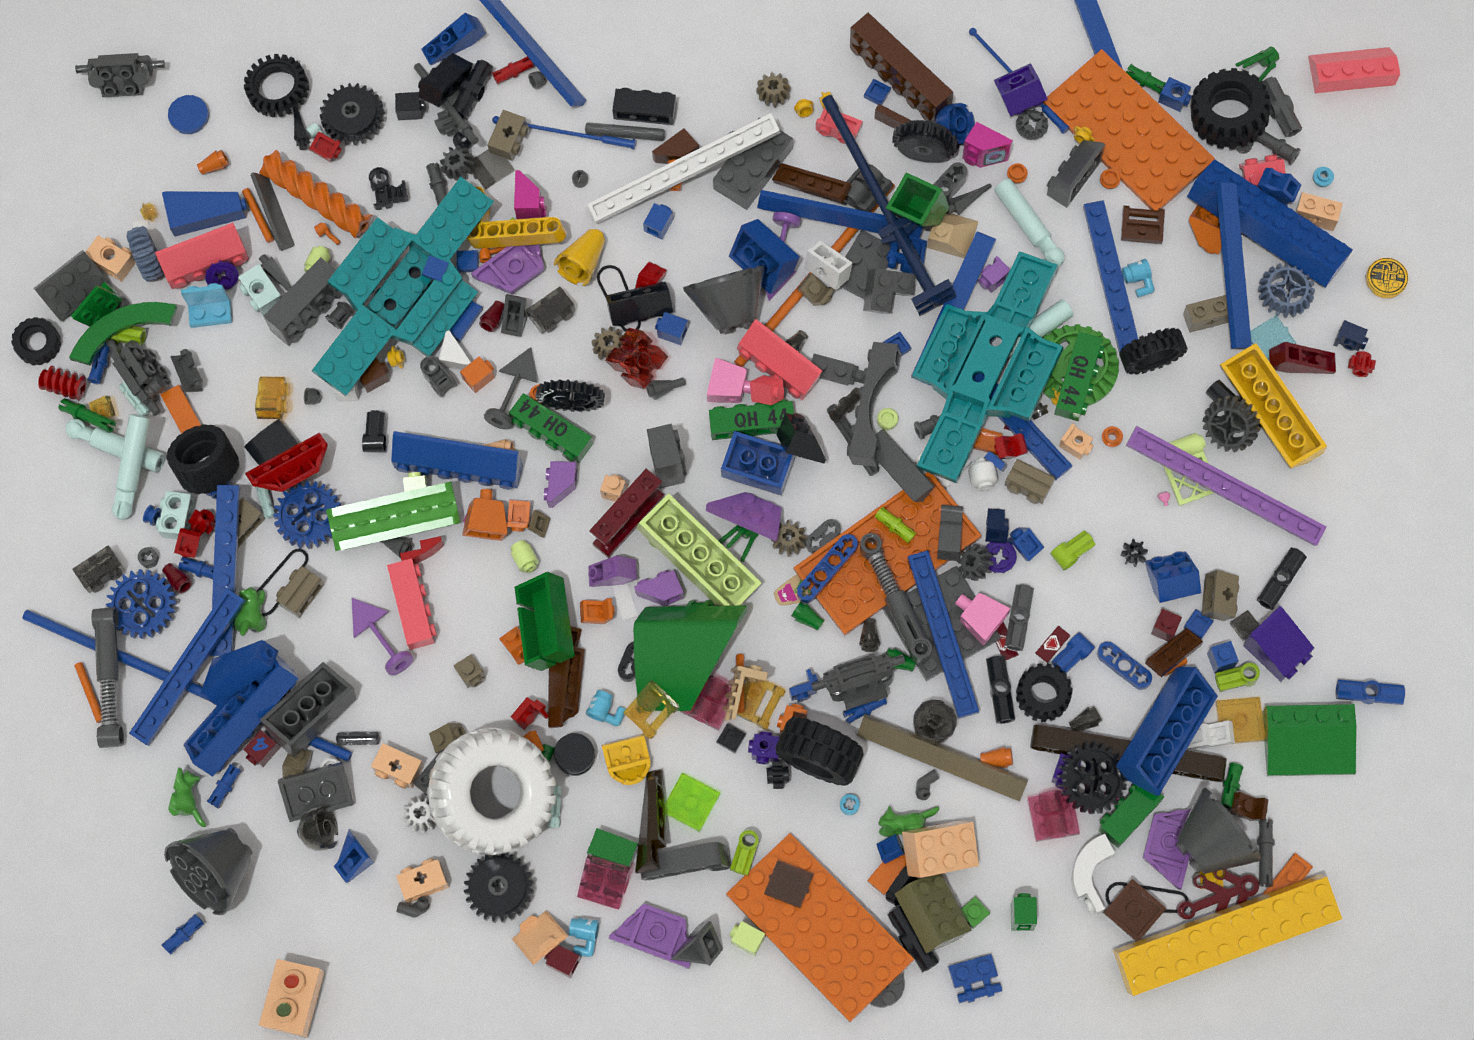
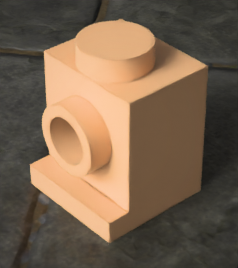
M1072 423L1060 440L1059 447L1080 460L1084 454L1088 456L1093 449V438ZM1075 439H1078L1082 443H1077Z
M605 475L600 489L601 497L616 502L627 490L628 483L618 475Z

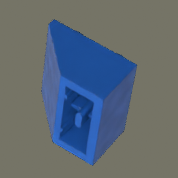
M1186 551L1175 552L1172 555L1163 557L1157 556L1145 561L1153 592L1160 603L1201 593L1199 570Z

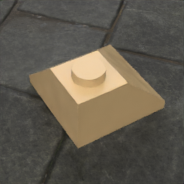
M945 214L940 225L932 226L927 248L965 258L973 241L978 221L955 214Z

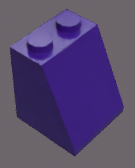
M1281 606L1249 635L1243 645L1280 682L1285 678L1290 680L1298 672L1296 667L1300 663L1305 665L1313 657L1311 652L1314 650V646Z

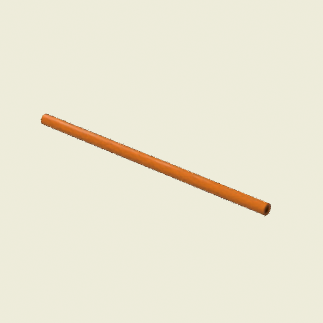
M894 184L892 188L885 194L886 197L895 188ZM876 204V206L870 212L874 213V211L879 207V205ZM847 227L831 248L840 253L859 229ZM797 288L765 324L772 332L802 298L803 295ZM739 355L734 363L737 366L743 367L748 360Z

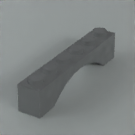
M873 342L872 349L868 351V368H865L863 373L865 382L859 391L860 405L856 406L855 409L856 423L852 425V441L847 446V456H849L853 465L877 467L881 447L873 431L872 412L876 397L881 388L898 371L901 357L898 344Z

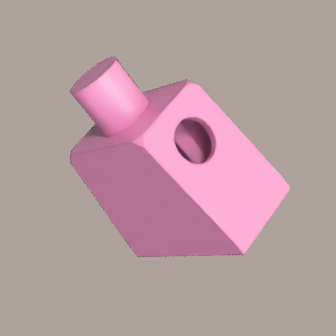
M715 358L707 391V402L741 403L743 393L751 394L750 381L746 380L747 369Z
M978 593L973 601L962 594L955 603L964 611L960 617V622L982 645L987 643L1009 615L1010 611L1009 607L981 593Z

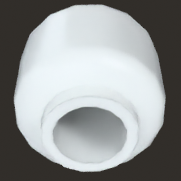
M986 458L976 459L974 464L968 469L971 485L977 488L978 491L993 489L998 481L996 467L993 462L987 461Z

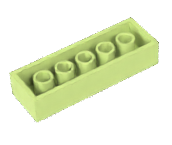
M669 493L639 522L636 528L701 592L712 600L716 606L741 605L761 584L740 561Z

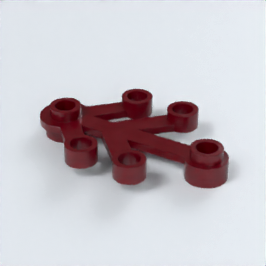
M1226 869L1223 870L1222 877L1217 876V871L1213 872L1215 879L1226 880L1236 885L1226 889L1208 881L1205 876L1197 874L1192 879L1193 885L1216 894L1193 903L1181 901L1176 907V912L1183 919H1191L1194 917L1195 912L1217 903L1215 912L1227 908L1230 899L1234 896L1239 895L1235 905L1247 901L1248 897L1254 896L1259 890V882L1252 875L1247 874L1238 877L1227 872ZM1201 877L1203 883L1198 886L1196 880ZM1247 882H1251L1252 884L1250 890H1246L1245 888ZM1189 906L1191 911L1186 915L1184 908Z

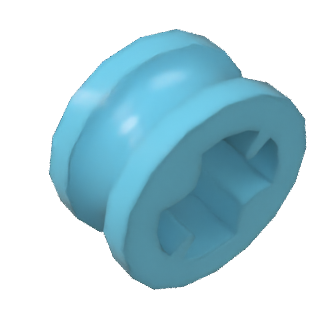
M846 794L841 798L840 809L845 815H854L859 810L860 803L855 795ZM850 799L851 802L854 801L856 803L853 805V810H848V807L845 809L846 800Z

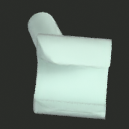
M315 123L306 129L312 138L318 132L330 137Z

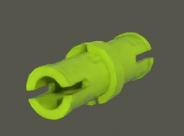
M884 507L875 515L877 520L889 528L888 531L894 532L906 543H909L916 535V532L906 526L900 517H895Z

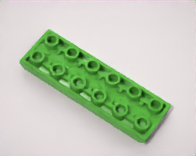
M451 481L326 510L335 551L461 523Z

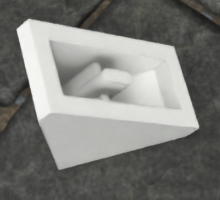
M447 331L441 348L439 362L445 368L462 370L471 362L451 332Z

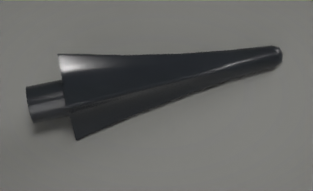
M293 108L294 140L300 150H306L307 143L310 144L301 120L299 109L295 111Z

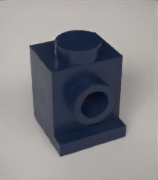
M1344 320L1333 346L1337 347L1338 344H1341L1347 350H1364L1369 339L1365 337L1368 329Z
M988 508L985 542L1007 543L1009 519L1005 518V510Z

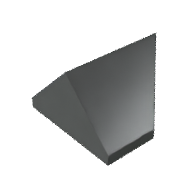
M707 921L697 926L671 960L701 963L710 966L723 950L712 922Z

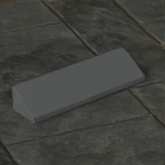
M251 173L250 176L279 250L283 251L294 247V241L270 179L258 173Z
M880 430L875 434L881 447L878 462L914 502H923L935 486L885 430Z

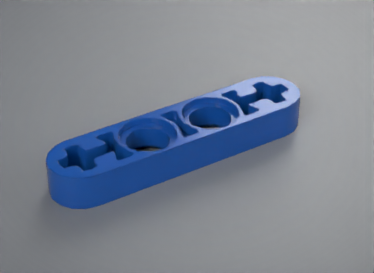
M843 535L797 588V596L803 603L812 602L854 555L858 542L853 535ZM844 541L847 543L849 541H852L853 548H846V550L844 551V555H846V557H844L841 553V551L844 548ZM833 555L838 556L841 562L836 566H832L828 562L829 557ZM823 571L827 575L826 580L822 582L817 581L814 577L815 573ZM811 580L815 585L811 589V596L805 595L804 597L802 596V589L807 590L811 586V582L808 581Z

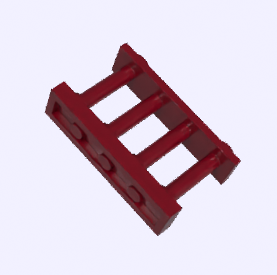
M647 468L589 530L597 538L592 543L593 546L607 558L614 554L634 532L639 522L665 497L657 489L662 484V481Z

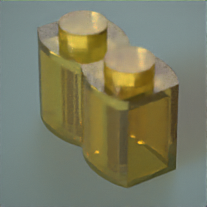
M260 376L255 403L257 419H283L284 413L288 411L286 396L290 395V383L286 382L285 377Z

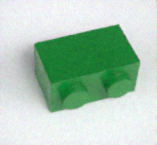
M596 828L587 854L588 857H591L590 861L599 865H603V862L610 864L611 869L623 873L624 870L630 871L637 854L638 843Z
M1029 893L1017 894V897H1014L1010 904L1011 931H1034L1037 925V898L1031 897Z

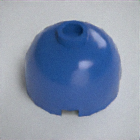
M963 103L945 105L935 118V123L943 125L952 132V135L956 136L958 144L964 143L975 125L973 113L969 112L966 108L968 106Z

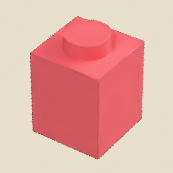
M762 375L750 381L752 402L773 405L784 399L783 379Z

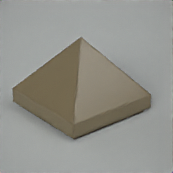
M534 510L528 530L544 538L550 518Z

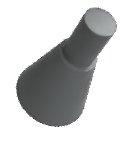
M683 377L672 381L649 380L646 390L649 397L657 400L674 388L685 386L686 383Z
M396 537L379 541L385 544L399 558H401L400 553L412 550L411 540L408 538Z

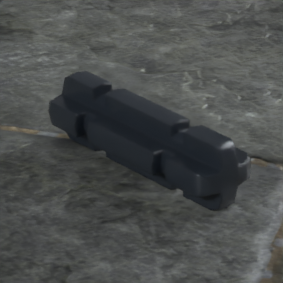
M339 732L336 736L337 745H346V743H349V745H367V743L377 745L380 739L378 732H369V734L367 732H349V734Z

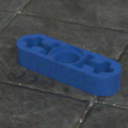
M1103 642L1099 646L1097 657L1106 666L1138 690H1145L1150 686L1152 675L1141 664L1112 642ZM1110 648L1112 650L1110 654L1115 658L1117 654L1120 655L1115 664L1112 663L1113 657L1110 655L1103 656L1104 651L1102 649L1107 650ZM1122 660L1128 661L1131 668L1128 671H1122L1118 663ZM1134 668L1138 669L1136 670L1135 674H1137L1140 677L1142 675L1146 676L1145 681L1147 683H1138L1137 681L1139 678L1135 674H1133L1132 678L1129 676L1133 672Z

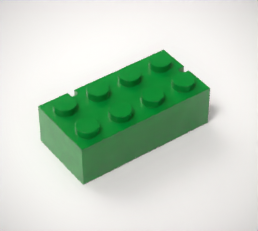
M545 572L515 586L516 603L523 606L517 608L525 666L543 671L556 665V662L561 663L575 657L564 578L550 572Z

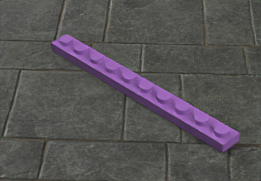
M1138 426L1135 427L1126 444L1127 447L1313 546L1318 545L1327 527Z

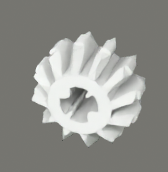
M421 795L417 798L418 802L411 798L409 801L412 806L405 805L404 809L408 812L402 814L404 819H408L405 825L407 827L412 826L411 830L413 832L420 828V832L425 833V827L433 830L431 823L436 824L429 809V798L426 797L424 802ZM423 810H424V812H425V814H426L425 817H424V816H420V818H419V817L417 816V813H418V812H419V813H422Z

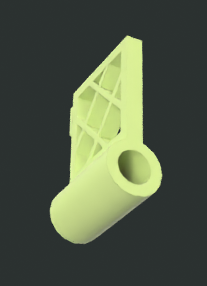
M1193 433L1168 442L1208 463L1203 448L1206 447L1202 435L1199 436L1197 433ZM1163 466L1179 506L1214 494L1210 490L1204 491L1197 488L1199 485L1197 483L1193 486L1184 482L1185 477H1182L1181 480L1173 477L1171 470ZM1182 485L1193 490L1191 496L1183 500L1179 492Z

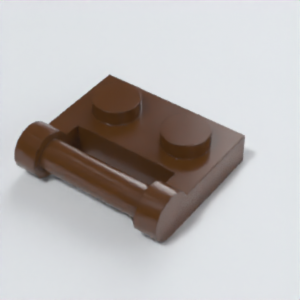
M1123 205L1121 241L1162 244L1165 209H1137ZM1129 216L1156 218L1157 221L1129 219Z

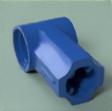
M1078 632L1067 643V647L1051 663L1054 667H1060L1061 673L1065 671L1067 674L1080 660L1083 661L1095 649V646L1081 632Z

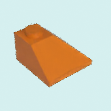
M1198 204L1189 217L1199 246L1203 247L1206 252L1219 254L1222 249L1219 218Z

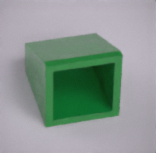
M906 172L886 209L921 226L940 225L949 209V205L943 189Z

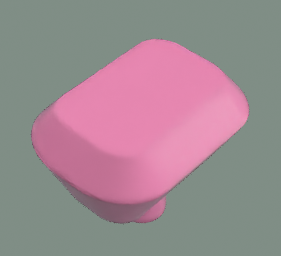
M1167 491L1158 493L1157 497L1164 503V506H1167L1170 493Z

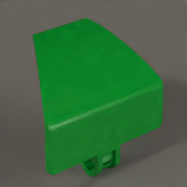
M690 600L686 606L645 607L635 620L633 628L635 678L639 710L691 711L731 636L746 614L747 606H714L712 600H706L705 602Z

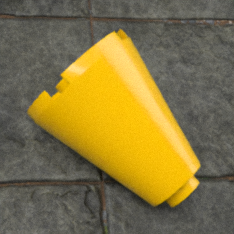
M589 229L562 251L554 260V266L557 264L559 267L557 272L572 284L577 285L578 282L583 283L582 286L589 284L605 243L603 233L598 229Z

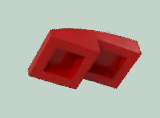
M441 536L420 540L421 549L400 553L401 560L404 561L412 558L414 564L428 559L444 546Z

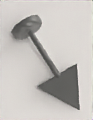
M531 347L499 370L501 373L515 377L501 408H489L484 414V419L494 427L499 429L511 428L513 420L505 412V409L519 379L522 378L537 383Z

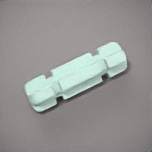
M125 382L119 385V389L139 415L146 416L150 413L149 408L140 401L138 396L132 394Z
M255 487L264 517L266 519L273 518L275 510L269 490Z
M559 785L554 786L556 802L551 807L550 813L552 815L547 823L549 828H559L560 826L558 816H560L561 799L559 797L561 796V787Z

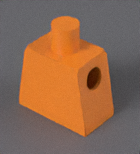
M482 489L480 490V498H474L468 506L462 536L502 541L507 535L504 503L493 500L492 490Z

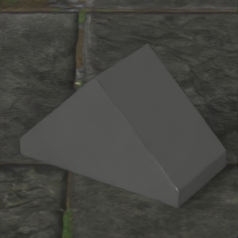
M510 294L505 295L501 333L517 337L522 336L529 312L527 298Z

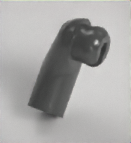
M935 770L930 771L917 780L915 793L918 799L927 800L930 797V784L939 779Z
M419 897L418 901L412 905L399 902L396 912L416 918L429 909V900L426 897Z

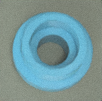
M1319 167L1314 171L1313 180L1316 185L1326 187L1333 182L1334 174L1331 169ZM1320 174H1325L1327 178H1322Z

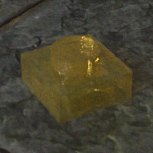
M103 396L89 402L91 411L107 418L116 416L110 396Z

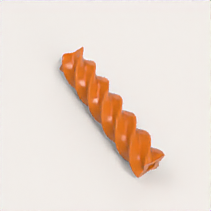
M275 150L271 155L264 156L263 166L259 171L261 175L270 178L274 184L286 189L292 196L302 200L311 209L317 210L324 218L333 221L340 229L350 232L355 239L361 233L368 230L372 214L362 215L359 205L356 203L346 204L341 193H330L325 182H314L309 171H298L293 160H281L278 150Z

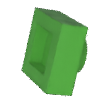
M976 897L961 908L965 919L973 929L990 915V912Z

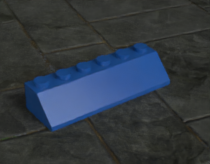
M393 431L391 462L399 472H421L422 476L433 474L441 479H450L451 477L457 478L464 483H470V481L479 482L483 486L494 484L507 490L518 488L523 466L519 451Z
M277 655L272 670L217 705L183 744L195 766L212 777L222 770L225 762L231 755H234L245 739H248L253 734L254 729L261 723L260 719L282 700V697L288 690L295 686L299 678L281 657Z
M1196 667L1175 668L1116 765L1129 782L1155 796H1159L1218 697Z

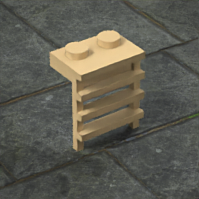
M750 665V667L736 666L731 668L730 673H734V677L727 684L731 686V691L725 694V698L729 699L728 705L722 708V711L726 712L725 721H729L730 715L731 719H736L744 680L754 683L766 681L768 672L762 671V667Z

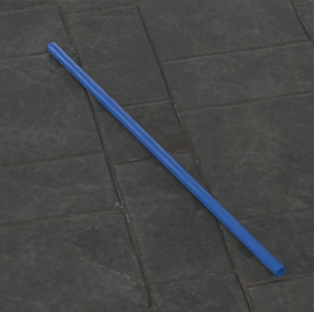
M30 610L24 612L23 620L95 651L94 638ZM117 649L118 661L162 681L170 673ZM191 682L186 691L205 699L200 695L203 686ZM317 736L308 744L346 762L352 756L351 751Z

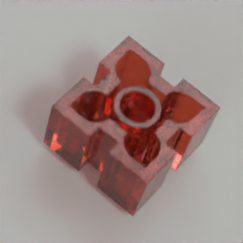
M628 328L619 340L622 343L621 347H614L605 361L615 371L623 372L621 377L630 386L645 389L654 377L651 374L653 369L659 370L668 356L658 346L650 345L653 341L644 331Z

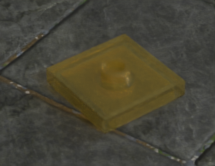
M1260 697L1218 700L1215 702L1218 722L1229 720L1233 723L1235 743L1232 744L1266 740Z

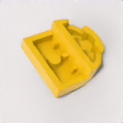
M644 734L602 745L607 770L613 779L623 785H634L644 779L650 769V757Z

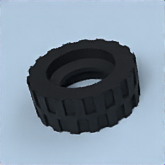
M28 318L24 322H20L18 327L14 329V333H12L11 343L14 347L13 349L20 359L27 364L43 365L54 359L57 352L59 353V347L61 346L60 335L51 322L46 321L44 318ZM34 332H41L46 337L45 346L37 351L30 350L26 345L28 336Z

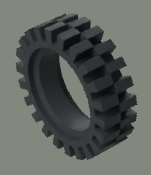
M274 54V59L267 55L265 56L267 59L265 62H263L262 58L258 59L259 66L253 63L251 65L253 71L248 69L246 72L248 77H244L245 93L252 107L257 112L261 111L262 115L267 116L269 113L270 117H275V113H278L279 117H283V111L285 110L289 115L292 113L290 110L292 107L295 111L298 110L299 106L297 103L303 105L305 102L303 97L307 98V91H309V81L301 64L291 56L288 59L285 54H282L281 59L279 54ZM285 72L294 78L292 90L282 98L267 99L259 93L260 83L271 73Z
M1165 328L1161 331L1160 329L1156 330L1155 333H1147V336L1144 337L1142 335L1138 340L1134 339L1131 343H1127L1119 351V356L1126 373L1137 375L1142 372L1144 374L1148 370L1151 372L1155 368L1160 369L1165 364H1171V361H1177L1178 357H1182L1188 350L1181 330L1178 328Z

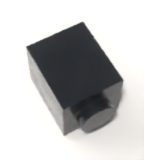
M419 92L395 93V112L398 121L422 119V112L426 111L425 100L418 97Z

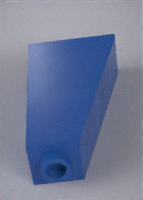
M162 192L169 227L174 237L246 218L244 211L248 210L245 198L241 199L238 192Z
M260 640L212 659L200 695L216 706L272 670L278 650L264 640Z

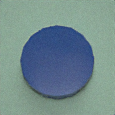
M184 95L171 103L168 109V119L175 130L182 134H193L203 129L202 127L205 123L207 124L209 111L201 98L194 95Z

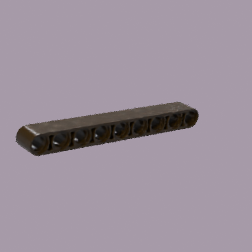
M1034 725L1030 748L1037 751L1068 755L1067 751L1075 752L1074 746L1082 748V743H1088L1090 746L1091 742H1096L1097 747L1099 744L1104 743L1105 749L1108 747L1113 748L1112 754H1120L1117 758V761H1119L1131 741L1044 725ZM1186 750L1172 774L1223 782L1227 759L1221 756Z

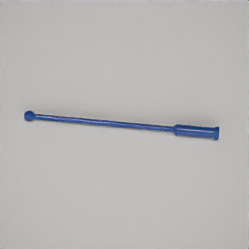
M970 28L969 34L974 36L1009 73L1012 72L1009 66L977 34V30ZM1044 103L1040 104L1045 115L1061 130L1062 134H1065L1069 130V126Z
M494 116L492 122L497 124L499 117ZM528 124L529 128L600 140L605 144L627 147L633 150L636 146L635 139L629 140L607 135L601 137Z

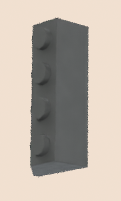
M322 662L260 719V722L278 745L294 758L356 700L354 687Z

